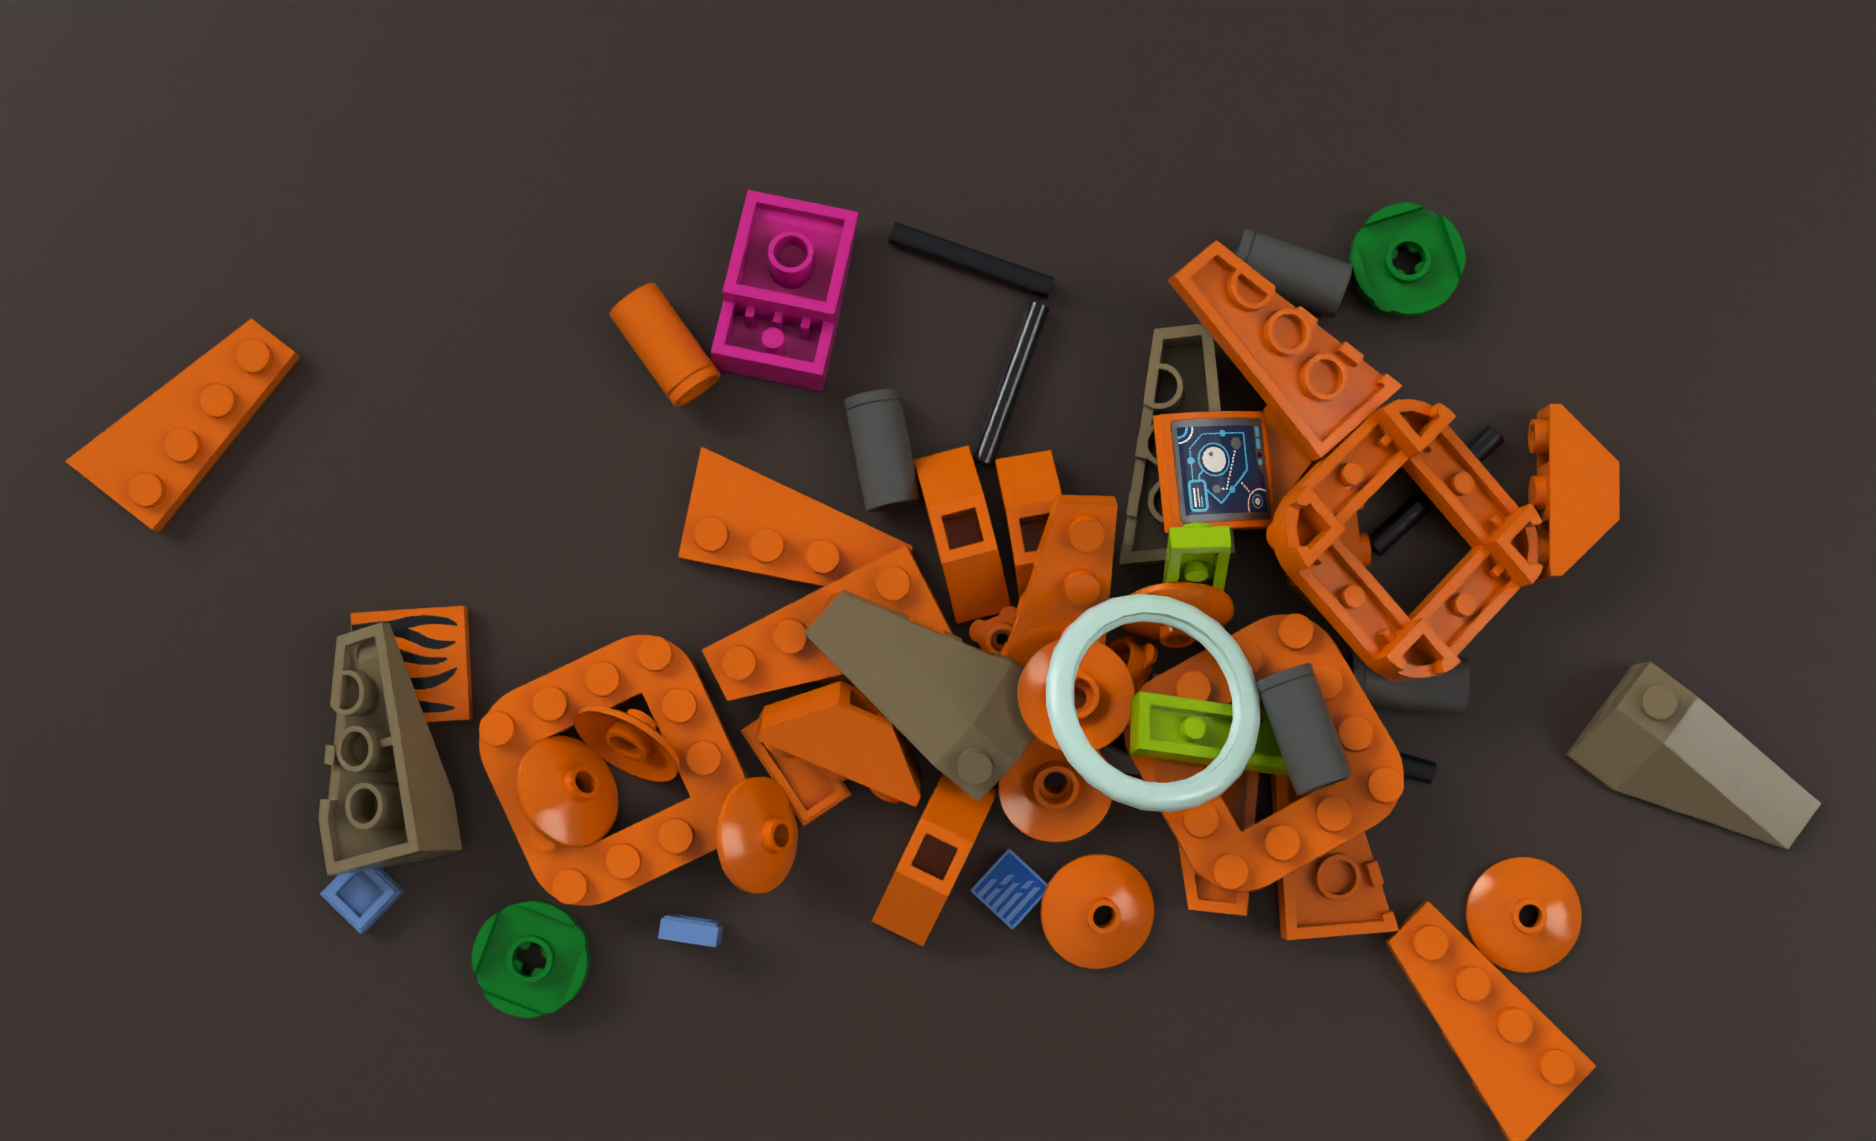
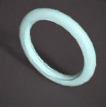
M1139 593L1110 598L1087 609L1070 624L1053 650L1046 675V709L1053 735L1067 761L1088 784L1112 800L1145 811L1175 812L1199 807L1222 795L1242 775L1255 751L1260 729L1259 691L1252 667L1238 643L1219 622L1195 606L1168 596ZM1152 622L1162 623L1182 630L1206 648L1216 659L1227 679L1232 697L1233 715L1228 739L1215 760L1203 771L1187 779L1161 783L1143 781L1126 775L1107 763L1091 746L1080 726L1074 695V684L1079 665L1090 646L1102 635L1121 625Z

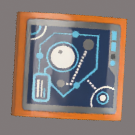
M1264 411L1187 412L1153 416L1165 533H1169V527H1182L1193 522H1204L1212 526H1230V530H1259L1268 528L1274 518L1275 505Z

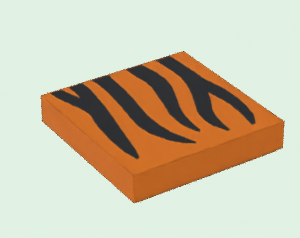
M467 606L350 613L351 632L381 622L390 623L427 723L473 720Z

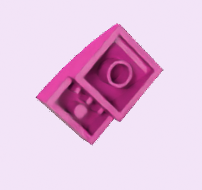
M752 190L747 191L722 291L723 305L711 349L712 363L717 370L823 392L843 302L859 212Z

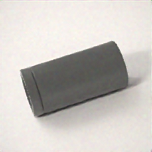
M1244 228L1235 252L1236 256L1275 285V292L1289 303L1298 307L1302 306L1304 309L1330 318L1335 317L1345 294L1353 264L1255 232L1248 228Z
M897 388L878 389L846 398L844 405L866 512L888 511L921 502L922 499L900 390Z
M1352 648L1349 649L1346 662L1373 708L1462 715L1466 709L1470 683L1469 662L1466 657H1458L1461 662L1445 673L1415 681L1392 683L1371 670Z
M1311 663L1280 671L1256 682L1260 699L1296 796L1322 789L1353 776Z

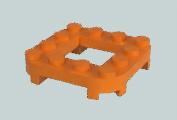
M1398 399L1376 409L1333 447L1282 498L1275 511L1273 521L1269 524L1266 531L1267 542L1275 551L1276 557L1286 574L1371 670L1392 683L1428 678L1445 673L1461 662L1457 655L1521 587L1534 584L1544 567L1541 564H1537L1539 559V538L1535 526L1543 522L1532 504L1522 507L1517 506L1451 429L1449 424L1457 416L1449 408L1441 403L1432 406L1426 402L1414 399ZM1401 466L1472 548L1408 616L1339 537L1346 530L1343 525Z
M1301 614L1268 616L1255 621L1231 636L1238 643L1252 667L1256 682L1280 671L1311 663L1353 776L1313 791L1242 832L1221 795L1199 807L1175 812H1161L1187 857L1192 870L1203 881L1205 880L1214 887L1225 891L1250 893L1261 890L1373 828L1390 814L1404 790L1403 764L1396 745L1333 639L1319 625ZM1206 649L1148 681L1137 691V693L1142 691L1232 704L1227 679L1216 659ZM1131 719L1124 729V744L1127 755L1143 781L1161 783L1187 779L1205 769L1201 764L1130 755Z
M633 635L604 646L505 694L491 707L480 722L479 750L488 777L536 880L550 895L563 904L591 906L611 901L717 850L716 827L721 806L730 790L740 781L749 778L697 671L699 669L695 662L685 651L662 637ZM643 694L661 735L674 749L680 760L679 773L690 798L587 847H562L544 838L526 818L517 795V771L524 754L539 741L556 736L575 727V717L582 708L602 706L613 709Z

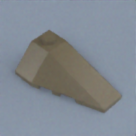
M844 589L805 630V635L930 763L977 802L1014 766L1034 736L1025 725L1018 706V684L1024 668L1012 658L994 652L992 655L963 643L961 637L946 631L943 634L909 621L908 616Z
M381 622L337 636L330 706L337 713L334 745H326L324 764L331 765L328 799H320L318 818L327 876L414 863L462 850L453 791L390 623Z
M1651 661L1635 664L1630 667L1565 755L1614 792L1662 806L1664 809L1706 821L1720 828L1786 850L1790 848L1821 805L1816 798L1704 701Z

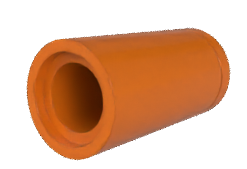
M648 283L634 290L619 301L610 311L609 316L675 408L681 407L699 397L721 377L720 372L656 283Z

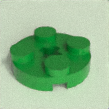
M1412 202L1397 203L1384 207L1374 213L1356 234L1352 241L1349 255V263L1353 264L1350 277L1358 294L1369 304L1375 313L1398 318L1424 316L1442 306L1454 292L1463 274L1466 255L1458 230L1443 215L1439 217L1433 211L1423 209L1425 206ZM1406 247L1409 254L1418 253L1421 257V262L1414 266L1413 275H1405L1402 269L1396 270L1392 261L1398 256L1397 248Z
M530 900L509 905L489 918L478 932L472 950L471 962L474 974H477L478 983L484 990L482 993L489 1003L498 1010L520 1018L542 1016L562 1008L574 999L584 986L591 960L588 946L589 938L585 929L578 924L574 916L556 904L547 901ZM534 942L542 947L541 955L547 958L545 968L537 967L531 975L522 972L524 962L516 958L519 948L529 949Z

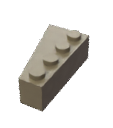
M1203 324L1154 329L1143 400L1142 419L1135 452L1136 459L1126 512L1125 532L1119 559V565L1123 569L1165 565L1169 533H1165L1153 416L1171 413L1222 411L1215 339ZM1230 530V558H1237L1234 530Z

